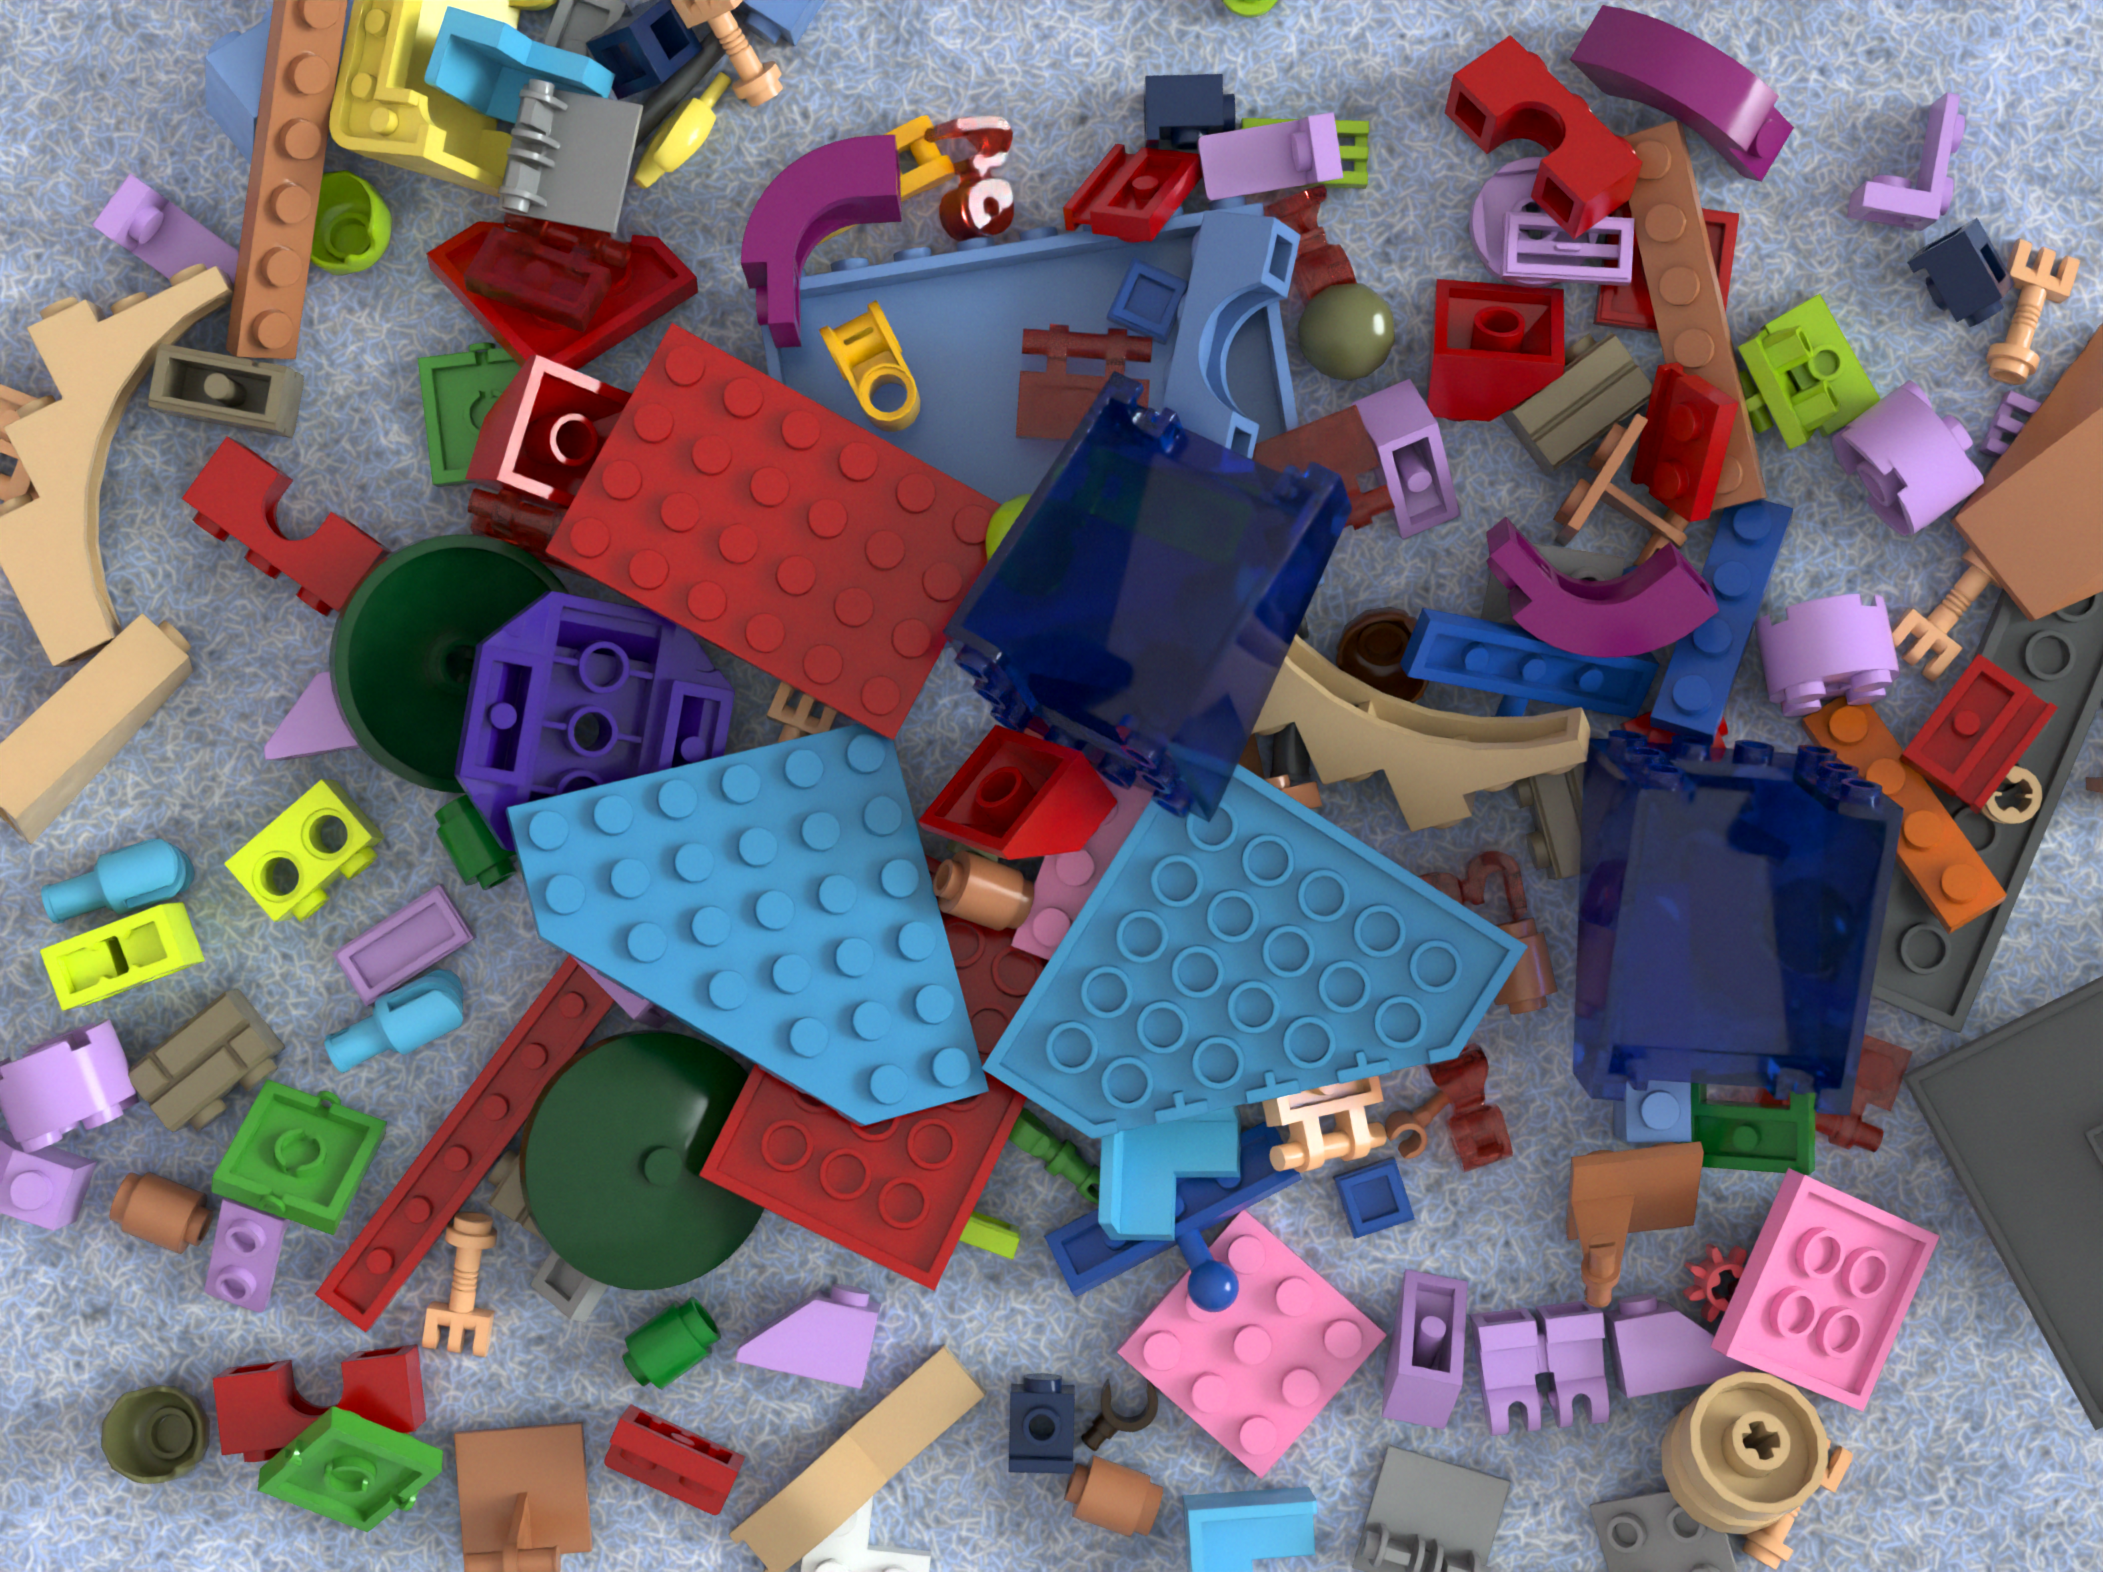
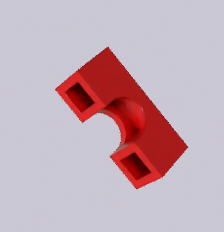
M1511 35L1453 74L1444 113L1486 154L1513 139L1532 140L1549 151L1550 154L1540 161L1530 197L1573 239L1579 237L1630 200L1643 163L1636 156L1633 147L1624 138L1615 136L1592 114L1589 105L1582 97L1570 93L1548 71L1545 63L1537 54L1527 51Z
M226 436L181 498L198 510L192 520L202 529L223 542L231 534L250 549L244 558L273 579H277L281 572L301 585L296 596L322 615L328 617L333 609L340 612L348 595L361 577L377 562L392 553V551L345 517L330 512L319 529L311 536L301 540H289L279 528L276 512L281 497L291 485L293 479L243 443Z
M417 1344L358 1351L352 1353L341 1362L343 1393L339 1403L333 1405L334 1407L354 1412L364 1419L409 1435V1432H415L427 1420ZM292 1360L229 1367L213 1378L222 1455L243 1453L244 1462H260L272 1459L332 1407L314 1405L300 1395L294 1383Z

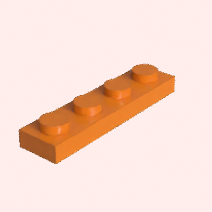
M1842 696L1826 704L1821 710L1811 713L1802 719L1801 726L1948 935L2005 900L2006 892L1924 778L1899 760L1904 752L1870 703L1848 705L1846 696Z

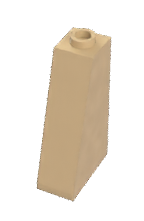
M141 613L0 743V817L30 845L193 673L190 658L186 654L192 647L178 630L165 620L156 626Z

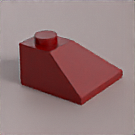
M1437 279L1426 405L1434 417L1458 422L1467 420L1490 422L1563 376L1565 366L1564 289L1528 288L1508 284Z
M531 355L485 416L465 479L522 501L567 512L632 394L541 356Z
M995 725L917 822L924 830L1001 858L1013 860L1080 851L1088 839L1098 830L1099 825L1118 801L1081 751Z

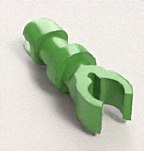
M1023 1107L1008 1139L1026 1153L1046 1162L1044 1169L1055 1177L1060 1173L1077 1186L1076 1191L1094 1204H1099V1191L1091 1184L1096 1183L1100 1186V1168L1096 1164L1091 1166L1075 1153L1077 1146L1070 1140L1059 1141L1042 1120Z

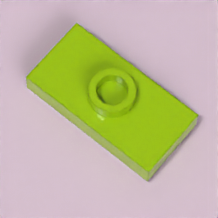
M1819 293L1765 324L1760 330L1766 328L1770 335L1776 331L1798 325L1803 328L1812 346L1814 357L1787 372L1798 392L1824 379H1827L1841 404V409L1837 414L1817 427L1821 436L1825 437L1853 421L1881 399Z

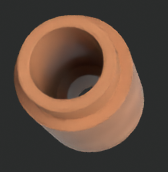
M964 850L956 853L952 859H946L941 863L933 883V892L938 896V904L942 912L997 931L1003 930L1006 927L1011 929L1019 928L1027 919L1034 900V885L1030 880L1023 878L1020 870Z
M1534 917L1495 925L1528 946L1494 999L1495 1005L1508 1004L1510 1015L1548 1007L1546 995L1555 993L1558 989L1544 931L1537 932Z
M130 1172L121 1183L114 1197L109 1218L114 1222L122 1224L121 1230L124 1233L182 1254L189 1244L198 1247L202 1243L211 1225L213 1210L206 1208L207 1194L151 1172H147L144 1176Z
M1092 1455L1087 1466L1075 1464L1073 1474H1071L1067 1484L1064 1500L1074 1503L1072 1509V1517L1127 1537H1130L1133 1532L1148 1536L1160 1507L1163 1487L1151 1483V1477L1148 1474Z

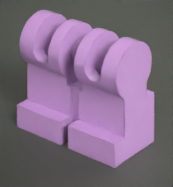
M1586 1301L1535 1306L1538 1330L1536 1320L1527 1308L1469 1314L1477 1367L1479 1369L1485 1419L1491 1436L1509 1434L1508 1409L1513 1402H1520L1521 1416L1526 1432L1541 1430L1540 1411L1544 1403L1542 1393L1537 1392L1535 1374L1549 1372L1550 1391L1546 1392V1396L1553 1410L1558 1428L1572 1427V1401L1578 1394H1583L1584 1409L1589 1424L1607 1423L1609 1421V1395L1605 1377L1602 1338H1605L1603 1312L1599 1307H1593Z

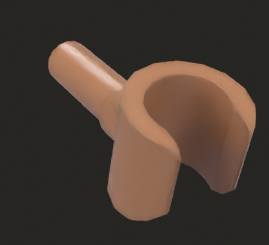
M1450 1080L1413 1113L1405 1110L1396 1111L1386 1119L1385 1131L1390 1141L1397 1138L1405 1130H1413L1412 1135L1399 1144L1398 1151L1403 1158H1415L1425 1150L1427 1134L1424 1128L1433 1121V1118L1462 1092L1461 1088L1453 1080Z

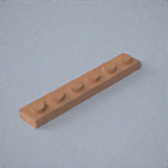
M348 0L273 1L225 348L236 357L296 359L329 133L330 111L335 92Z
M1675 120L1622 136V138L1629 142L1636 156L1643 162L1633 193L1628 201L1632 218H1635L1634 228L1665 364L1680 363L1684 366L1683 372L1687 375L1697 374L1739 402L1711 512L1766 499L1768 497L1683 124Z

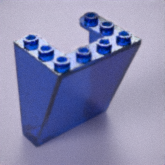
M1114 371L942 632L957 653L954 662L975 680L972 686L973 690L990 702L993 707L990 715L1001 725L1021 733L1026 728H1029L1044 736L1043 740L1081 751L1086 759L1098 764L1096 770L1111 783L1126 790H1130L1134 783L1153 793L1151 799L1168 813L1184 819L1188 812L1210 822L1236 769L1351 513L1352 506L1339 473L1312 461L1303 474L1299 468L1288 464L1283 473H1280L1183 428L1177 412L1167 407L1163 409L1161 414H1158V411L1149 407L1147 409L1139 405L1137 400L1144 391L1142 383Z
M1625 730L1609 731L1607 739L1590 738L1587 761L1584 762L1573 1046L1574 1076L1591 1099L1624 1101L1627 1081L1634 1090L1647 1091L1649 1080L1764 1087L1774 1099L1788 1100L1789 1091L1804 1095L1806 1092L1816 1093L1813 1109L1817 1113L1850 1115L1904 808L1884 794L1880 784L1863 778L1859 775L1858 767L1842 762L1837 758V751L1827 747L1799 745L1797 754L1774 752V746L1764 742L1737 740L1735 741L1734 749L1711 747V741L1689 735L1672 736L1671 744L1647 742L1648 737L1646 735Z

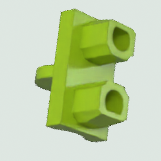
M1800 325L1776 331L1770 335L1766 328L1748 336L1746 338L1747 341L1738 346L1758 388H1755L1746 369L1739 371L1749 418L1756 433H1761L1774 426L1764 406L1767 404L1789 450L1808 442L1817 430V427L1838 413L1841 409V404L1827 379L1821 380L1798 392L1787 372L1814 357L1812 346Z

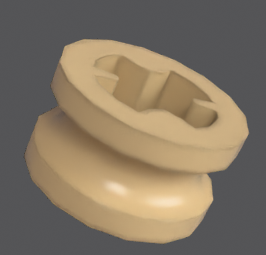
M2014 766L2003 780V783H2019L2022 794H2016L2015 797L2022 799L2021 804L2017 809L2013 806L1998 807L1995 796H2001L2002 792L1995 791L1981 809V813L1990 821L2001 824L2023 823L2032 818L2040 808L2043 798L2042 788L2038 779L2029 770Z

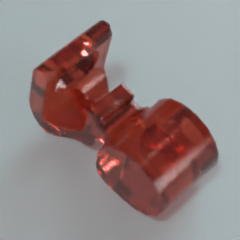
M983 115L960 117L928 128L925 131L924 139L929 143L944 139L965 138L978 150L976 154L969 158L953 163L955 175H960L961 182L957 188L949 190L942 197L939 205V218L944 230L958 242L979 237H990L1004 232L1011 225L1014 217L1012 189L1004 179L992 177L990 170L1002 166L1006 160L1013 140V132L1010 125L1000 116Z
M1324 184L1313 186L1264 206L1265 216L1277 218L1301 235L1292 280L1305 308L1311 298L1330 285L1357 283L1351 264L1341 245L1328 244L1323 226L1319 227L1317 224L1320 204L1327 198V190Z
M1483 850L1477 853L1467 862L1464 879H1459L1457 876H1453L1446 871H1436L1418 876L1462 905L1465 902H1470L1472 905L1485 904L1484 889L1487 876L1492 872L1501 871L1508 903V917L1516 921L1527 911V902L1518 863L1512 856L1499 851Z
M1474 1042L1465 1045L1458 1058L1433 1064H1422L1424 1072L1433 1083L1448 1094L1447 1097L1454 1114L1450 1119L1445 1120V1125L1462 1172L1465 1173L1512 1157L1513 1151L1509 1134L1499 1106L1497 1104H1485L1484 1102L1486 1100L1484 1084L1488 1075L1489 1065L1482 1048Z

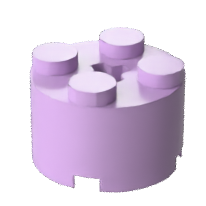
M1911 380L1893 390L1832 437L1833 450L1842 469L1848 476L1857 471L1862 483L1871 493V496L1866 499L1870 507L1891 529L1903 536L1909 533L1912 536L1919 530L1924 529L1984 483L1980 471L1964 452L1973 445L1966 429L1952 415H1947L1941 420L1932 410L1931 403L1925 393Z
M1846 594L1810 600L1786 607L1788 618L1786 621L1772 626L1770 615L1768 614L1755 622L1754 626L1769 701L1781 704L1782 713L1785 717L1802 716L1817 712L1822 709V701L1833 700L1842 696H1846L1848 705H1863L1882 700L1887 697L1885 687L1890 686L1892 681L1900 676L1885 599L1882 596L1874 595L1870 606H1863L1860 594Z
M109 1018L104 1019L97 1025L94 1022L30 1047L28 1052L22 1054L23 1058L13 1062L10 1057L0 1061V1108L15 1142L21 1143L25 1154L37 1151L61 1140L63 1133L80 1125L79 1120H82L86 1130L92 1129L118 1118L124 1114L122 1110L139 1102L136 1094L137 1091L132 1086L128 1076L129 1062Z

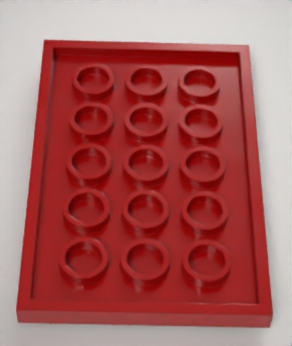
M671 323L546 548L545 553L892 742L988 566L986 554L987 528L995 510L1001 504Z
M924 854L933 884L936 872L942 862ZM940 910L983 1066L1049 960L1011 946L1017 929L1006 927L1003 930L997 931ZM755 1064L699 1177L931 1291H935L1027 1097L983 1070L989 1092L860 1127L839 1115L838 1111L807 1093H801L760 1069L759 1065Z

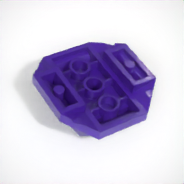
M546 591L477 644L454 776L502 849L516 852L506 816L507 807L724 756L735 690L721 671L715 668L691 632L648 609ZM591 713L599 725L598 737L592 745L582 748L576 742L574 727L581 716Z

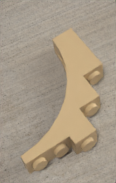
M201 263L183 269L169 279L172 287L150 298L146 292H139L123 298L110 307L113 315L108 318L105 317L101 307L86 299L78 302L76 297H68L42 309L40 315L43 320L27 327L62 399L56 401L53 395H48L31 401L17 410L20 417L19 420L3 427L39 498L33 500L31 494L28 493L0 504V565L54 667H69L100 652L123 631L107 591L99 547L100 489L110 444L130 399L155 365L157 349L160 343L174 345L198 322L232 302L234 285L229 275L217 266L207 270L205 264Z
M1245 560L1185 578L1175 610L1234 738L1253 733L1261 736L1271 735L1281 731L1291 722H1295L1323 786L1342 780L1350 783L1359 782L1371 777L1378 770L1383 769L1411 832L1430 827L1446 829L1460 823L1464 818L1471 817L1476 791H1500L1511 786L1516 780L1542 773L1559 775L1570 771L1579 763L1587 761L1591 728L1582 707L1523 717H1478L1429 709L1380 692L1338 669L1297 635L1271 605Z

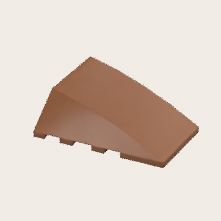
M2103 323L2099 325L2089 338L2088 344L2077 359L2067 367L2054 384V389L2038 410L2032 413L2018 431L2019 435L2006 452L1996 460L1983 477L1984 483L1970 494L1950 521L2030 622L2103 592Z

